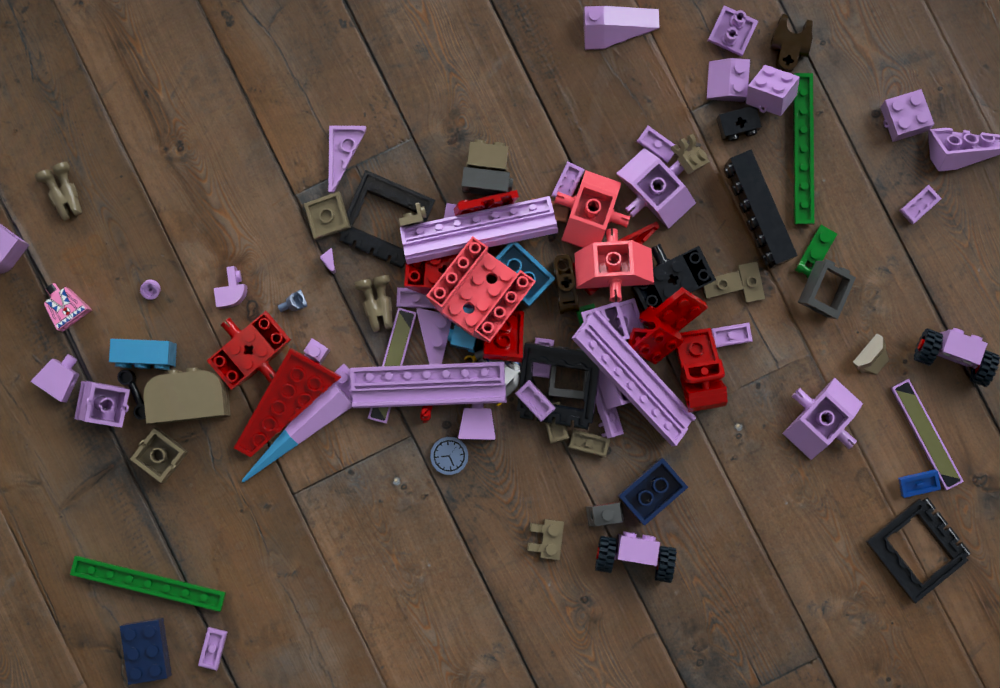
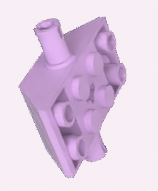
M643 148L616 173L637 197L625 208L627 213L630 212L629 215L631 217H634L645 206L669 229L696 204L686 186L677 177L684 170L682 165L679 166L678 160L668 168L660 158ZM659 184L661 186L660 190H655L653 188L654 185Z
M833 378L815 399H811L801 388L797 389L796 393L791 397L799 402L804 409L782 434L810 460L823 451L835 438L841 441L848 450L853 447L852 444H855L857 440L844 429L856 416L863 403L836 378ZM822 415H827V422H822Z

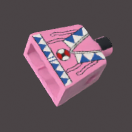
M53 283L45 289L51 298L45 301L44 305L58 331H65L92 311L70 288L65 287L60 290Z

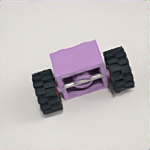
M928 328L925 329L919 338L914 354L915 361L928 366L933 364L937 355L963 366L973 367L970 372V381L984 387L990 385V381L992 382L993 376L996 375L995 372L998 370L1000 357L998 354L985 350L988 343L983 342V338L976 335H971V337L964 335V331L957 328L940 333Z
M623 531V535L618 534V539L600 536L595 571L611 573L614 560L617 558L618 560L654 565L655 581L672 582L676 565V548L660 546V542L654 536L643 534L642 538L636 537L637 534Z

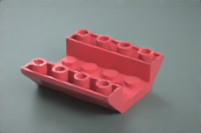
M472 236L426 295V298L443 316L468 334L490 343L536 281L520 270L516 273L488 253V247ZM494 275L497 278V282L490 284L487 282L486 277ZM471 305L474 307V312L470 314L465 313L463 307Z

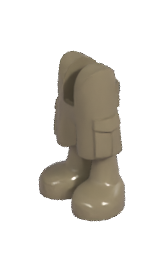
M61 162L52 167L62 185L60 188L57 186L52 170L38 172L35 174V179L37 182L45 183L49 187L48 197L51 204L56 207L61 218L66 221L71 218L66 203H69L75 216L81 214L82 209L74 183H69L68 180L70 166L68 162Z
M389 275L373 278L378 295L377 300L374 299L371 279L355 282V288L361 290L365 295L366 301H364L363 307L373 332L380 331L378 316H383L386 330L392 329L391 311L393 306L391 297L386 296V285L390 282Z

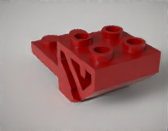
M681 287L657 308L649 306L640 314V322L648 326L649 329L633 328L628 344L638 355L653 364H657L684 342L679 331L708 308L706 302Z
M711 328L681 332L680 334L684 342L676 348L682 371L680 381L688 412L726 406L728 402L727 387L721 380L725 377L722 360L719 359Z

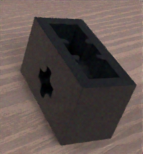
M753 106L719 114L716 118L722 140L734 141L739 139V136L745 134L747 137L758 134L757 131L762 127L757 108ZM738 121L740 124L743 123V126L741 128L739 125L736 126V123Z

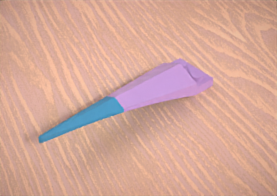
M345 364L335 371V373L341 375V378L288 424L242 479V482L247 481L352 408L350 369Z

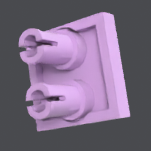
M724 5L708 41L742 57L758 21L746 16V13L742 10L735 11Z

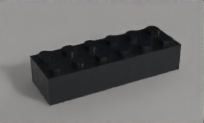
M752 149L731 157L725 164L724 173L732 181V191L740 200L739 207L741 212L745 213L748 218L746 223L749 230H753L755 234L754 242L757 248H761L763 263L771 269L792 260L798 255Z

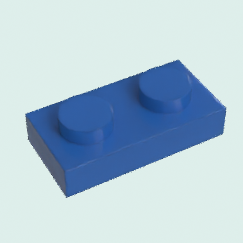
M936 469L898 478L903 498L941 490L939 474Z

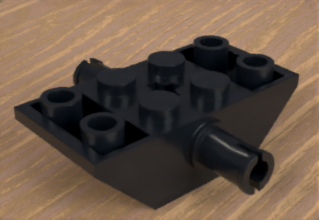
M658 244L656 248L655 246L651 248L657 262L656 267L653 268L654 285H637L633 287L646 310L649 306L657 308L681 287L693 293L716 281V278L699 246L670 260V258L667 259L661 244ZM670 277L676 279L675 285L668 283Z

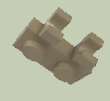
M693 134L687 137L690 144L683 138L678 141L681 149L677 144L671 147V150L679 156L677 160L688 175L710 162L707 154L700 147L696 148V138Z
M544 519V525L530 523L529 531L540 532L543 535L541 544L528 542L527 550L540 552V558L560 560L564 521Z

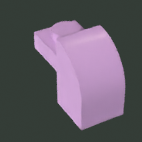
M235 266L226 267L229 286L214 288L216 307L219 309L237 306L246 297L247 285H239V282H242L240 270L237 271Z

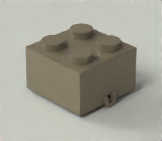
M484 140L470 142L466 167L508 172L509 146H505V143L501 142L486 144Z
M153 428L147 438L138 444L140 447L130 460L160 483H164L189 451L159 428Z

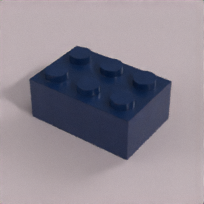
M659 458L617 496L639 522L645 526L683 493L688 486L663 458Z
M163 617L126 623L120 626L128 685L167 679L172 675Z

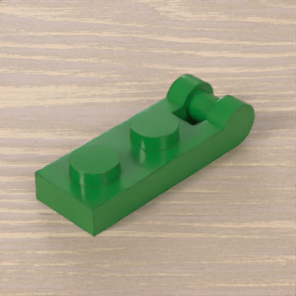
M819 225L795 271L798 273L802 272L809 278L815 262L823 261L837 233L823 225ZM806 262L812 264V267L808 268L805 266Z

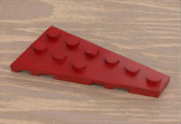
M290 348L236 442L234 449L249 457L253 456L273 436L278 434L289 422L312 404L316 398L338 381L341 375Z

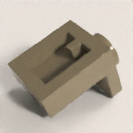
M415 203L417 215H414V212L403 214V218H399L400 226L405 227L424 223L423 218H427L425 207H421L420 203Z

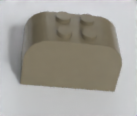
M198 367L187 368L186 372L168 370L167 374L158 375L150 379L144 388L146 424H163L231 416L227 384L218 374L198 369Z

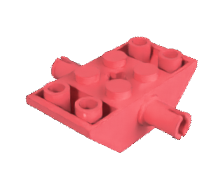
M585 170L577 196L572 197L558 191L554 203L569 207L571 210L561 241L584 248L592 243L602 242L607 225L610 222L627 228L630 216L615 212V209H613L621 182ZM591 207H594V212L590 211Z
M611 228L606 230L607 242H595L574 253L576 289L609 287L610 301L615 302V295H617V302L622 301L621 286L654 285L652 249L632 240L618 241V230L613 228V236H611Z

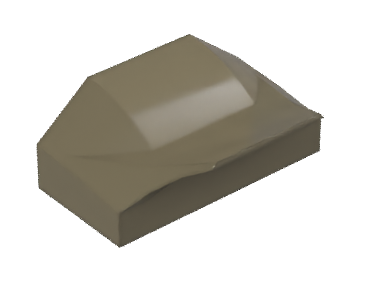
M877 333L853 361L855 368L859 372L877 375L889 361L884 338Z

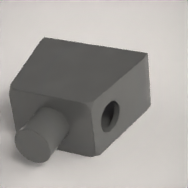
M622 501L586 506L588 526H601L625 521Z

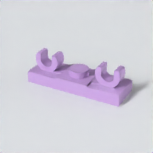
M598 382L596 405L602 420L599 427L604 426L606 432L601 435L602 437L607 436L608 439L624 434L616 407L606 409Z

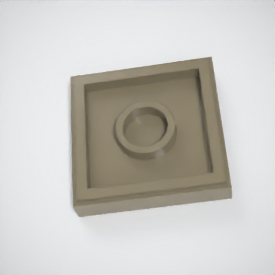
M339 191L304 203L314 240H319L351 228Z

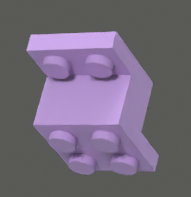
M635 298L594 308L602 314L625 341L630 339L633 328L644 329L643 323L639 320L640 313ZM593 309L581 312L583 322Z

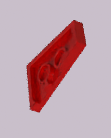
M514 190L479 199L459 201L454 208V214L457 216L514 204L519 197L518 192Z

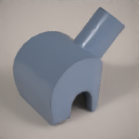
M300 289L288 296L286 302L278 305V309L280 312L287 309L298 311L306 308L307 302Z

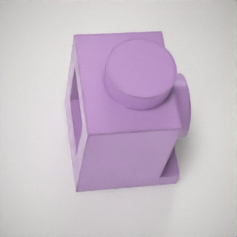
M312 338L304 349V352H306L304 356L322 364L330 349Z

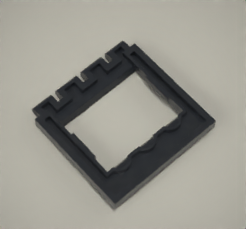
M365 170L347 211L351 228L339 232L342 234L339 242L352 247L356 240L355 249L370 254L371 249L374 248L372 256L387 262L390 255L392 256L390 264L402 269L406 262L403 248L353 227L363 206L366 194L369 192L417 213L415 203H420L421 207L424 206L427 218H423L424 222H427L436 200Z
M526 342L519 389L528 380L532 382L534 362L589 371L583 400L585 401L584 409L553 404L556 409L542 421L552 424L553 417H555L556 425L571 427L573 420L574 428L588 430L589 423L592 424L594 419L600 374L599 367L584 351ZM518 398L517 411H520V418L534 420L535 415Z
M928 497L924 500L917 499L865 541L915 604L969 561L966 557L971 554L963 542L955 544L960 538L951 527L944 530L948 523L939 511L934 514L931 513L936 507ZM915 515H917L951 559L923 583L920 582L887 539L894 532L897 533L908 524Z

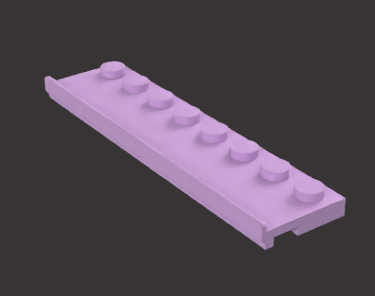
M550 196L400 227L406 263L412 264L459 254L472 236L487 247H493L558 233V227Z
M593 309L573 335V341L671 446H677L687 432V427L696 417L691 412H688V408L597 309Z
M505 361L350 368L353 408L507 402Z

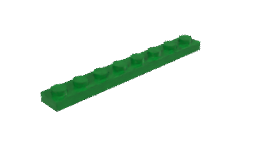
M794 73L793 75L800 77L797 96L793 100L794 225L815 224L813 73Z
M77 555L74 557L70 572L72 576L219 612L222 611L226 596L224 591Z

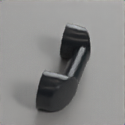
M121 370L118 373L117 379L120 384L128 385L137 406L134 408L133 414L135 418L144 420L146 419L145 406L135 384L136 375L131 370Z

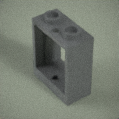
M464 167L463 193L492 196L512 191L513 178H510V172Z
M831 260L816 261L798 303L827 318L838 319L856 277L852 276L849 270L836 267L835 263ZM827 270L842 278L831 306L815 299Z
M551 365L548 396L584 400L586 381H588L589 371H584L582 391L554 388L556 366Z

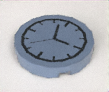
M445 437L439 439L433 445L430 459L438 472L453 475L465 468L468 462V450L461 440L455 437Z

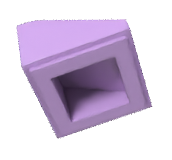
M330 248L320 256V259L330 272L334 274L336 273L332 248Z

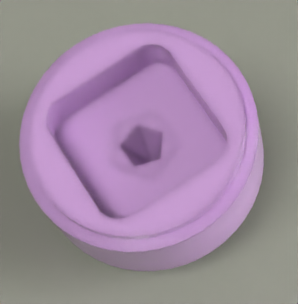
M146 280L140 287L141 295L148 300L157 298L161 291L160 285L155 280Z

